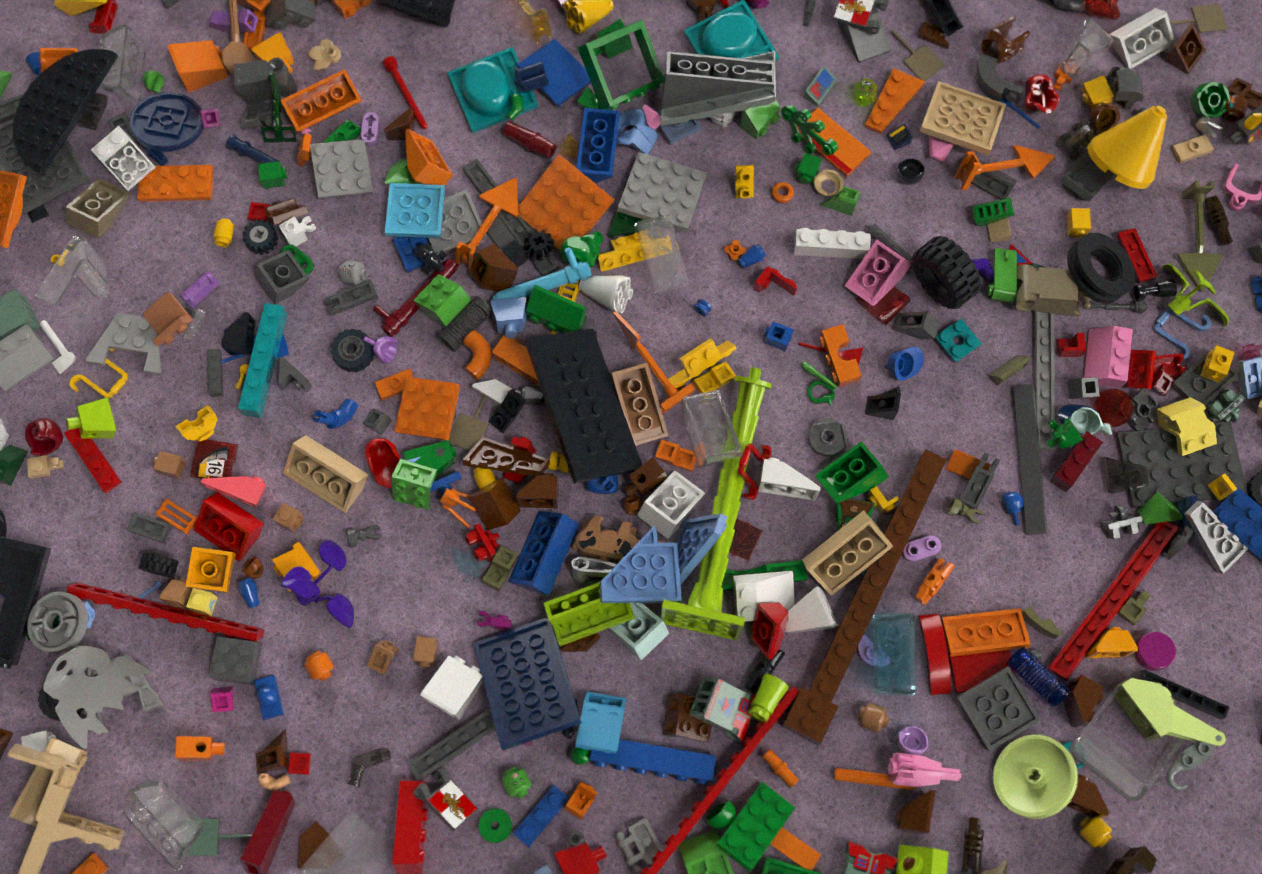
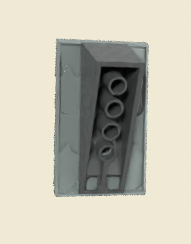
M667 51L662 86L660 126L685 123L692 119L712 117L715 114L743 111L749 107L770 105L776 100L775 51L740 59Z

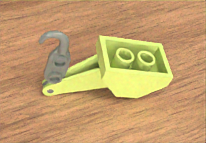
M1130 678L1109 690L1147 741L1168 735L1194 742L1178 754L1173 766L1166 773L1167 783L1175 790L1180 791L1187 788V785L1179 786L1174 782L1173 777L1175 774L1192 770L1211 756L1213 747L1221 746L1226 742V737L1222 732L1173 705L1174 701L1171 698V693L1159 683Z

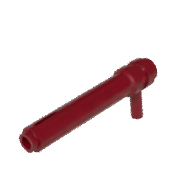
M447 259L442 264L445 269L442 272L436 270L398 310H394L389 314L378 305L374 307L373 311L385 319L381 329L388 336L393 337L400 332V328L405 327L409 323L408 320L420 309L414 302V299L438 274L449 279L458 270L457 267L459 265L454 259Z

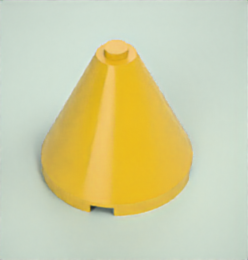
M1152 106L1095 136L1087 147L1091 159L1105 173L1108 169L1117 175L1115 180L1133 188H1147L1154 181L1167 121L1166 110L1161 106Z

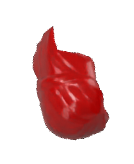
M386 438L371 440L366 445L364 452L368 468L380 486L392 489L391 476L401 459L397 448Z

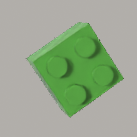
M440 274L414 299V302L426 316L444 326H447L471 301L461 285Z

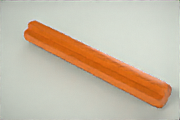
M835 768L834 779L839 781L907 790L915 789L914 786L892 784V781H890L891 775L843 768Z

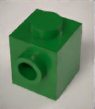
M805 153L802 161H798L794 172H797L796 179L803 184L813 185L822 158Z
M280 161L258 164L259 179L264 189L286 186L285 179L288 178V174Z

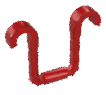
M753 444L746 445L745 450H743L739 461L738 474L747 482L746 484L750 488L749 493L743 496L745 499L754 500L758 494L757 483L744 471L750 454L753 453L759 462H764V459L768 460V458H771L772 450L770 446L762 445L763 455L760 454Z

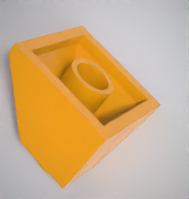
M1112 627L1108 628V631L1098 638L1085 656V659L1127 657L1138 651V648L1128 630Z

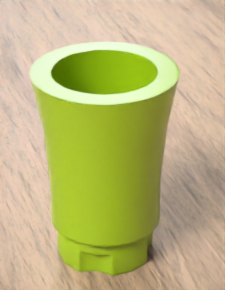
M764 674L758 692L751 704L752 707L749 710V714L759 721L767 722L769 716L772 715L775 707L789 689L788 685L773 675Z

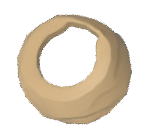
M823 170L818 173L814 180L816 191L823 196L836 195L842 190L844 184L841 175L834 170ZM825 180L833 181L835 191L832 193L825 192L821 188V183Z

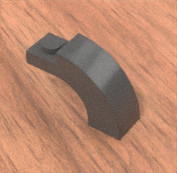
M980 54L976 68V79L982 92L990 99L1000 102L1001 98H1005L1008 101L1019 103L1024 88L1002 80L995 70L997 59Z

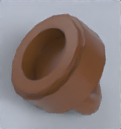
M634 495L631 498H625L623 501L625 512L628 515H638L643 505L641 497Z
M257 557L250 558L242 568V572L253 579L259 578L264 571L263 564Z

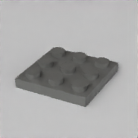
M1009 666L956 697L987 751L993 750L1041 721Z

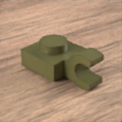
M1144 590L1139 593L1136 599L1129 597L1118 614L1133 626L1136 625L1147 611L1143 604L1151 595Z

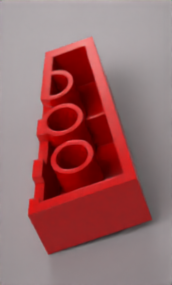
M400 781L392 861L397 874H423V863L425 861L424 842H426L427 838L425 821H428V808H426V803L423 800L414 796L413 792L425 781Z

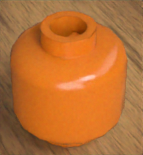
M318 650L305 658L304 668L312 680L320 679L322 682L332 676L330 671L334 669V664L326 652L320 653Z

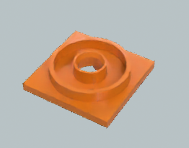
M0 170V247L9 248L12 232L22 214V194L27 176Z

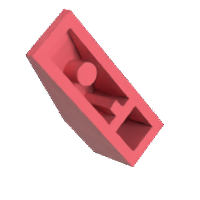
M248 476L202 478L201 480L202 486L257 508L266 489V484L263 483L264 480L257 476H253V478Z

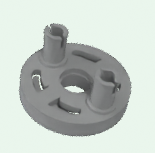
M52 592L43 596L34 605L28 618V634L32 643L37 648L51 653H63L78 647V643L83 638L88 625L87 609L77 596L66 592ZM59 615L60 624L57 628L53 629V620Z

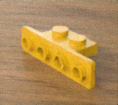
M646 231L636 232L629 236L611 240L614 251L598 255L600 270L602 272L668 254L671 252L668 236L650 240Z
M708 339L679 358L684 369L668 380L676 388L682 387L687 381L699 376L708 367L714 366L723 357L729 356L732 351L736 350V346L729 341H725L716 347L714 341Z

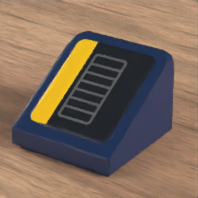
M906 124L900 125L887 134V138L894 150L911 144L913 139Z

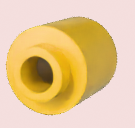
M222 218L216 221L213 235L215 245L228 247L232 242L235 225L231 223V220Z
M476 468L473 470V478L479 490L496 481L490 469Z

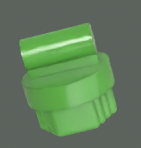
M153 70L147 71L143 75L142 81L145 87L152 92L159 93L165 84L164 76Z

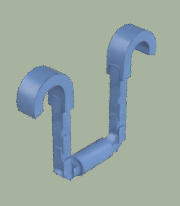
M1167 308L1156 321L1154 332L1181 349L1184 353V361L1190 354L1189 348L1181 341L1176 340L1161 330L1160 327L1164 325L1170 314L1179 318L1198 332L1206 331L1211 325V320L1207 315H1203L1201 320L1205 323V326H1201L1182 313L1177 316L1170 308Z

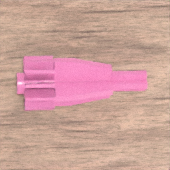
M893 753V758L889 759L888 775H891L890 781H892V784L921 787L940 784V780L959 781V778H961L960 769L941 767L942 763L921 755Z

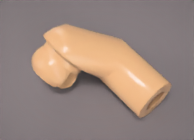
M263 773L258 778L260 785L270 791L278 790L291 783L287 774L274 778L267 773Z

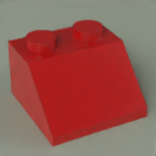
M779 602L758 603L750 637L768 660L773 659L780 649L782 639L784 638L786 622L788 621L789 612Z

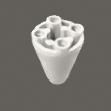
M589 276L586 280L581 279L579 283V290L583 294L608 309L616 310L621 314L625 310L627 300H630L633 296V289H630L631 279L626 276Z

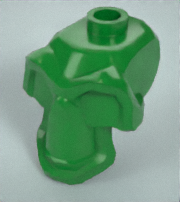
M594 231L593 235L567 238L561 246L562 260L569 264L565 249L572 248L577 263L581 261L583 263L588 262L590 268L594 267L596 258L599 255V248L603 242V235Z

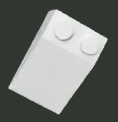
M768 458V460L764 459L758 492L816 501L820 492V486L786 463L780 462L779 459Z
M674 470L643 503L637 516L651 527L656 526L657 531L669 539L702 499L705 492Z
M793 571L733 576L735 614L745 618V621L755 620L758 603L779 602L787 611L795 605Z

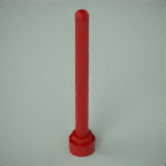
M394 56L385 58L382 62L385 70L392 73L409 107L413 109L421 129H427L426 121L397 70V60Z

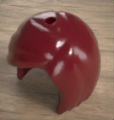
M40 418L27 425L25 439L31 448L30 454L43 456L59 449L63 442V434L55 421L48 418Z

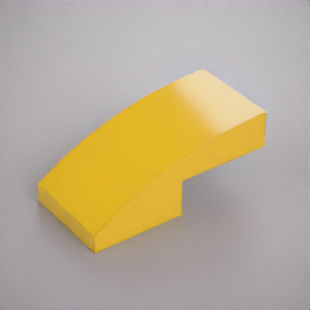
M725 361L711 368L708 373L694 379L692 384L703 398L732 381L736 375Z

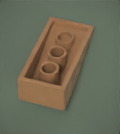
M648 363L609 373L635 446L669 436Z

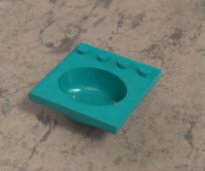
M744 0L683 31L695 54L740 59L775 51V62L780 58Z
M513 47L447 72L472 133L509 120L506 114L512 109L510 98L513 94H519L523 99L524 109L519 115L539 108L533 91L519 93L518 86L515 84L514 69L517 67L516 63L519 60Z

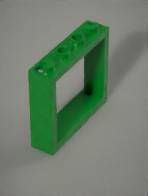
M643 20L629 24L577 47L601 109H615L619 107L618 103L623 102V104L633 100L632 97L635 95L636 97H641L647 94L646 90L648 89L653 91L660 88L659 84L664 81V75ZM634 32L652 81L612 99L593 49Z

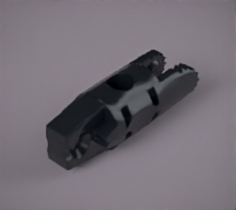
M778 650L773 659L769 660L763 654L750 673L745 688L749 692L756 694L763 675H771L785 652Z

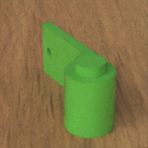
M995 248L994 280L987 287V295L990 300L1013 303L1017 292V251Z

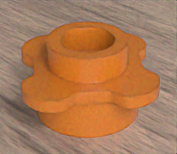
M733 240L731 245L724 248V252L728 253V256L733 261L738 260L746 252V248L742 247L738 240Z

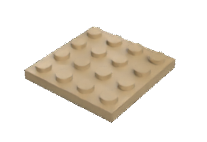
M938 81L920 132L989 155L1006 104Z

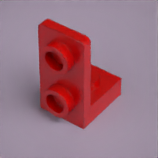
M769 266L766 267L754 284V290L758 293L762 289L766 290L772 281L793 296L797 293L798 286L792 279L785 278L777 269L770 268Z

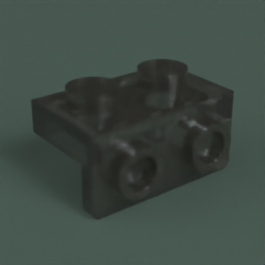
M1090 121L1076 122L1071 126L1072 129L1059 137L1060 140L1055 143L1057 147H1064L1072 161L1077 160L1085 148L1088 147L1091 140L1098 135Z

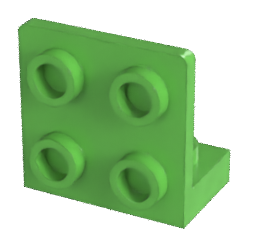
M400 459L391 476L392 499L399 503L413 505L419 509L429 510L430 488L437 476V469Z

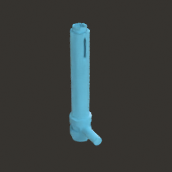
M566 248L565 254L570 265L566 266L565 269L498 291L493 295V299L527 298L531 296L534 285L551 290L568 283H577V280L580 279L586 280L589 276H592L588 262L583 263L581 261L577 263L572 248Z

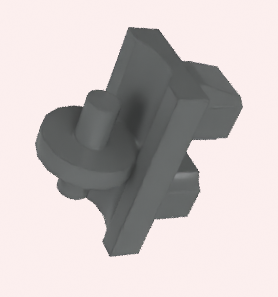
M1121 505L1114 506V512L1109 513L1110 518L1116 517V519L1100 523L1101 527L1106 529L1109 538L1116 539L1122 537L1120 527L1125 526L1126 533L1129 535L1139 533V522H1143L1142 516H1136L1135 514L1125 516L1130 514V510L1128 508L1123 509Z

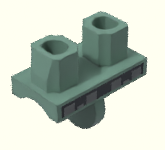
M1225 389L1219 394L1224 401L1222 404L1218 400H1213L1206 405L1211 413L1208 416L1210 421L1217 419L1224 422L1229 420L1236 422L1239 420L1238 412L1240 411L1237 406L1245 398L1242 394L1236 395L1231 389Z

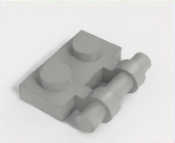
M647 818L628 827L631 836L626 838L623 831L615 834L618 840L617 845L619 849L623 850L627 858L626 863L628 867L631 866L634 873L641 870L638 861L644 859L648 866L654 863L651 859L658 850L663 852ZM634 841L640 851L637 855H634L629 845Z

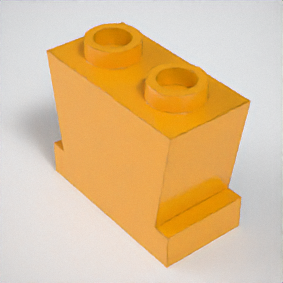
M299 541L292 545L293 550L272 559L275 563L273 569L279 577L281 575L285 577L291 569L298 566L305 568L310 573L311 581L314 578L317 579L322 574Z

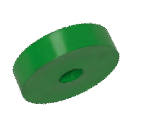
M490 809L481 816L479 832L488 842L500 843L511 834L512 820L505 811ZM494 822L499 823V828L497 830L492 829V824Z

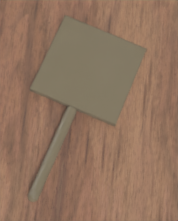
M1220 4L1191 7L1195 19L1170 21V25L1196 22L1199 33L1228 29Z
M895 30L891 31L912 53L903 62L921 80L926 81L945 66L926 44L915 52Z
M483 396L473 418L461 413L459 414L450 433V444L470 451L484 436L489 424L477 420L487 399L486 396Z

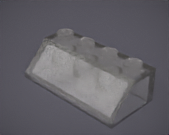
M659 216L636 222L634 226L654 296L689 287L690 284L671 216Z

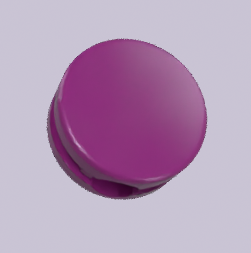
M1161 632L1148 633L1136 642L1138 651L1134 652L1135 658L1147 670H1162L1170 666L1175 660V644L1170 637Z

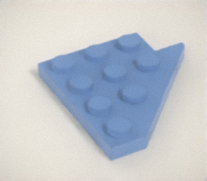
M715 514L684 520L676 541L680 586L724 532L727 516Z
M653 526L599 583L601 603H663V600L680 603L682 598L677 543L658 542L657 527Z

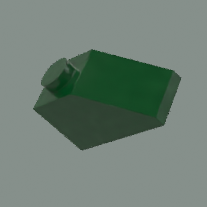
M9 445L0 451V483L12 485L28 453L27 450Z

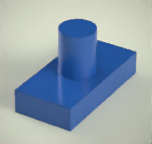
M457 471L433 482L430 493L439 489L443 496L447 488L452 490L450 484L462 479L460 472Z

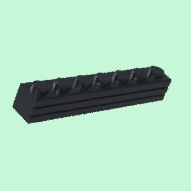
M1146 669L1140 671L1139 680L1161 684L1169 690L1171 698L1218 719L1226 718L1230 706L1208 698Z

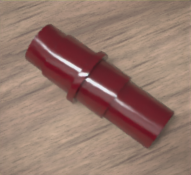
M509 121L503 130L504 136L527 148L529 152H535L548 159H551L556 152L557 145L541 136L539 132L523 128L512 121Z

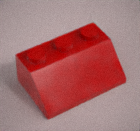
M217 492L203 501L194 531L221 550L235 553V559L240 562L259 538L264 523Z

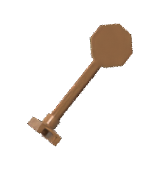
M228 0L232 41L221 51L222 65L232 75H235L234 64L253 62L252 52L240 42L237 1Z

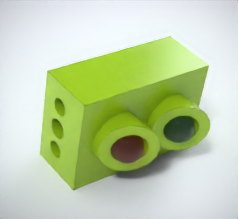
M899 845L896 874H947L949 852L936 848Z

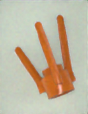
M447 488L440 499V502L443 503L442 507L448 510L466 528H469L470 525L450 506L455 507L456 504H459L474 512L476 510L474 507L459 500L460 497L469 499L470 495L453 488L452 490Z

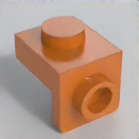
M580 782L564 809L582 820L598 792L591 785Z

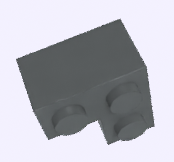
M273 0L265 8L266 25L277 30H283L290 23L307 28L316 20L315 2L311 0Z

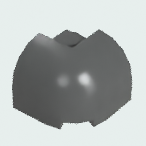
M1112 67L1106 80L1114 95V101H1122L1123 110H1130L1136 101H1143L1141 78L1132 68Z

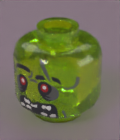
M860 79L854 85V101L862 107H867L876 101L877 85L872 79Z

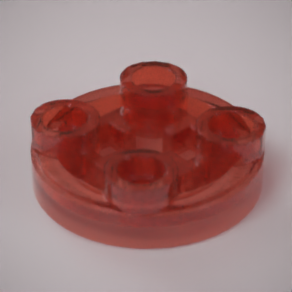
M1109 389L1099 392V396L1094 403V409L1100 415L1103 423H1108L1111 427H1118L1125 424L1131 418L1134 404L1126 392L1120 389Z

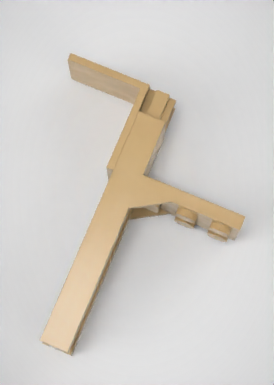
M15 744L10 749L8 757L54 770L35 817V820L39 821L18 874H39L51 842L78 837L81 842L87 844L95 842L101 844V847L107 850L119 848L125 830L63 812L81 766L71 761L67 762L64 758L19 744Z

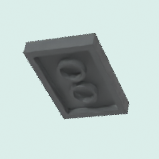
M1207 353L1172 383V386L1185 399L1191 397L1205 406L1240 376L1230 365L1228 375L1219 383L1201 377Z

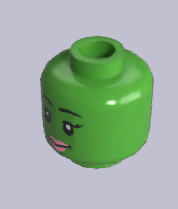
M516 766L503 773L504 777L501 783L509 797L516 796L517 799H520L529 794L527 790L532 784L523 768L518 769Z

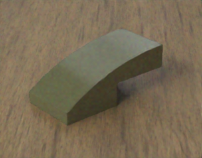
M501 546L493 558L490 568L483 577L482 583L499 592L519 554Z
M1030 606L1022 612L1023 619L1041 634L1052 639L1062 634L1050 618L1042 621Z

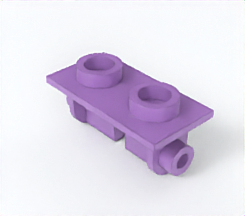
M207 271L186 291H183L180 297L194 308L220 282L214 278L215 276L210 271Z

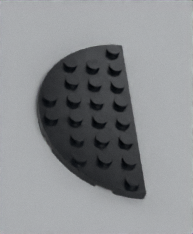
M89 49L64 56L50 65L30 83L20 99L13 123V140L21 159L35 172L43 176L45 175L116 61L118 55L114 51Z

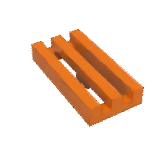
M167 498L155 513L156 516L186 535L190 533L189 531L191 528L193 529L197 521V517ZM170 505L171 507L175 508L187 517L191 518V521L188 522L187 520L183 519L179 515L175 514L174 512L166 508V506ZM165 511L187 525L186 528H183L161 513Z

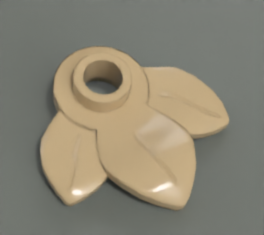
M329 39L321 40L320 46L312 47L308 52V56L315 60L313 66L315 71L324 70L330 63H336L341 58L340 49L334 46L333 42Z

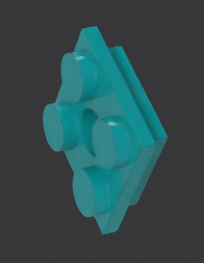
M961 318L935 337L955 363L982 345L981 341ZM953 338L961 339L962 344L956 345L953 342Z

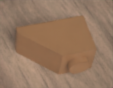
M179 578V581L172 579L160 594L159 599L170 606L188 609L186 606L193 588L185 587L187 580L185 578Z

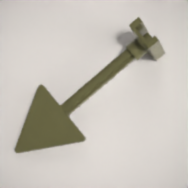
M1196 180L1182 192L1183 199H1193L1196 253H1179L1178 257L1196 286L1199 285V279L1192 271L1196 269L1209 282L1223 258V254L1205 253L1203 203L1204 196L1214 189V181L1208 182L1205 186H1200L1199 180ZM1203 285L1199 290L1202 292L1206 287Z

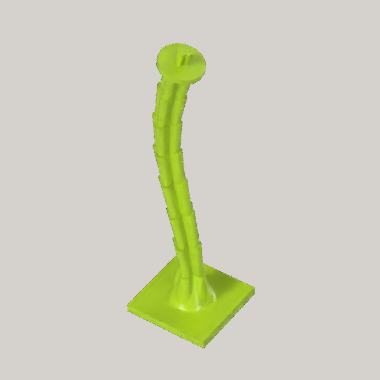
M750 367L749 377L735 376L734 382L739 383L736 409L732 415L729 440L726 441L723 469H720L717 496L714 497L712 515L723 514L727 516L726 528L701 559L698 582L694 585L687 605L663 600L661 619L665 625L738 641L744 627L745 618L722 613L723 588L721 586L729 562L727 557L735 533L733 528L741 505L739 500L745 480L738 474L739 461L746 445L752 444L759 420L758 412L765 389H772L771 383L760 380L762 369Z

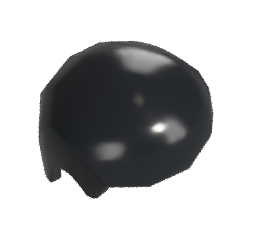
M905 159L898 164V178L907 185L916 184L923 178L925 167L917 159Z

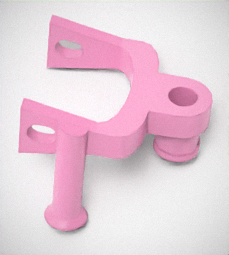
M1237 163L1231 168L1223 186V190L1231 196L1228 205L1233 211H1240L1246 202L1251 204L1257 203L1262 196V182L1257 194H1248L1233 186L1231 181L1239 166Z

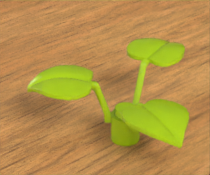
M1170 263L1162 266V268L1169 269L1177 274L1183 284L1180 292L1174 297L1175 299L1168 304V307L1177 316L1185 310L1189 311L1206 303L1219 313L1224 327L1229 323V318L1224 310L1209 298L1189 305L1191 303L1189 298L1203 285L1213 295L1216 294L1213 286L1204 279L1199 271L1196 269L1192 271L1199 279V285L1186 296L1183 292L1187 287H1190V284L1182 273Z

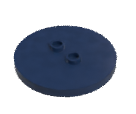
M163 92L151 95L140 101L131 112L129 124L132 135L139 144L150 150L171 152L183 149L196 141L203 131V123L199 113L201 108L192 98L180 93Z

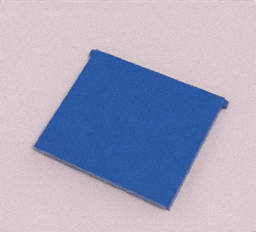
M555 38L520 63H516L517 67L521 69L540 61L543 62L549 85L539 89L557 107H561L562 103L591 83L586 69Z

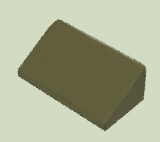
M1016 355L990 373L989 376L996 385H1000L1026 367L1030 358L1028 356Z

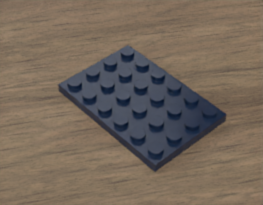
M548 617L474 643L502 751L582 723L555 631Z

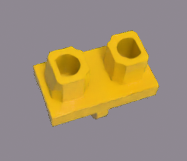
M754 164L745 166L735 165V198L754 197Z

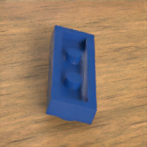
M553 785L513 834L529 848L569 801V798Z

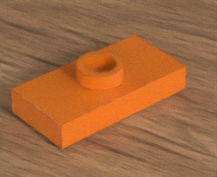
M411 369L375 382L382 401L403 393L406 376L413 377Z

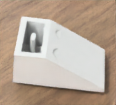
M119 126L91 149L127 191L156 168L135 141Z

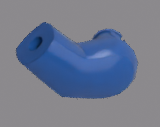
M346 399L339 409L330 413L320 410L315 411L313 416L319 417V419L313 418L316 423L326 424L329 429H337L352 419L359 405L354 400Z

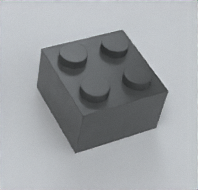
M217 637L208 677L215 681L254 686L262 645L253 641Z

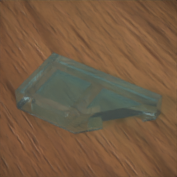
M452 547L459 571L479 579L486 561L477 562L474 555Z

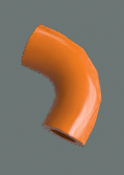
M473 330L466 336L463 342L473 353V359L464 369L473 379L479 381L491 364L492 352L485 338L476 330Z

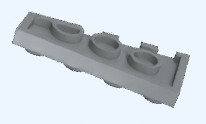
M1196 501L1184 513L1217 573L1224 574L1248 550L1245 545L1238 541L1239 538L1235 534H1231L1227 530L1228 527L1221 523L1217 516L1203 502Z

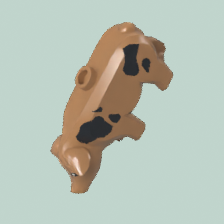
M594 515L591 519H585L582 522V530L578 533L576 541L572 545L573 549L577 550L584 557L618 564L640 541L636 538L638 529L632 527V523L623 521L618 532L613 530H601V523L604 519L601 516Z

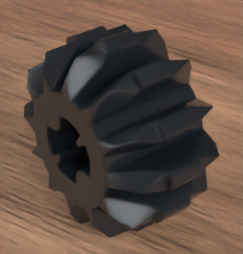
M535 229L534 234L529 232L528 237L524 238L525 244L523 247L527 251L528 257L533 255L534 261L537 257H540V260L543 261V256L549 258L550 252L554 251L553 245L555 242L554 239H551L550 233L545 234L544 229L541 232Z

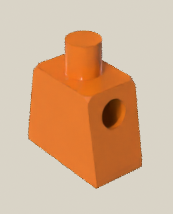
M176 736L175 758L178 761H212L213 755H225V742H214L212 737ZM201 746H206L204 752H199Z

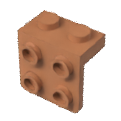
M171 292L165 293L143 313L145 319L158 333V336L153 339L157 346L163 344L167 346L175 340L174 337L186 331L188 325L193 321Z

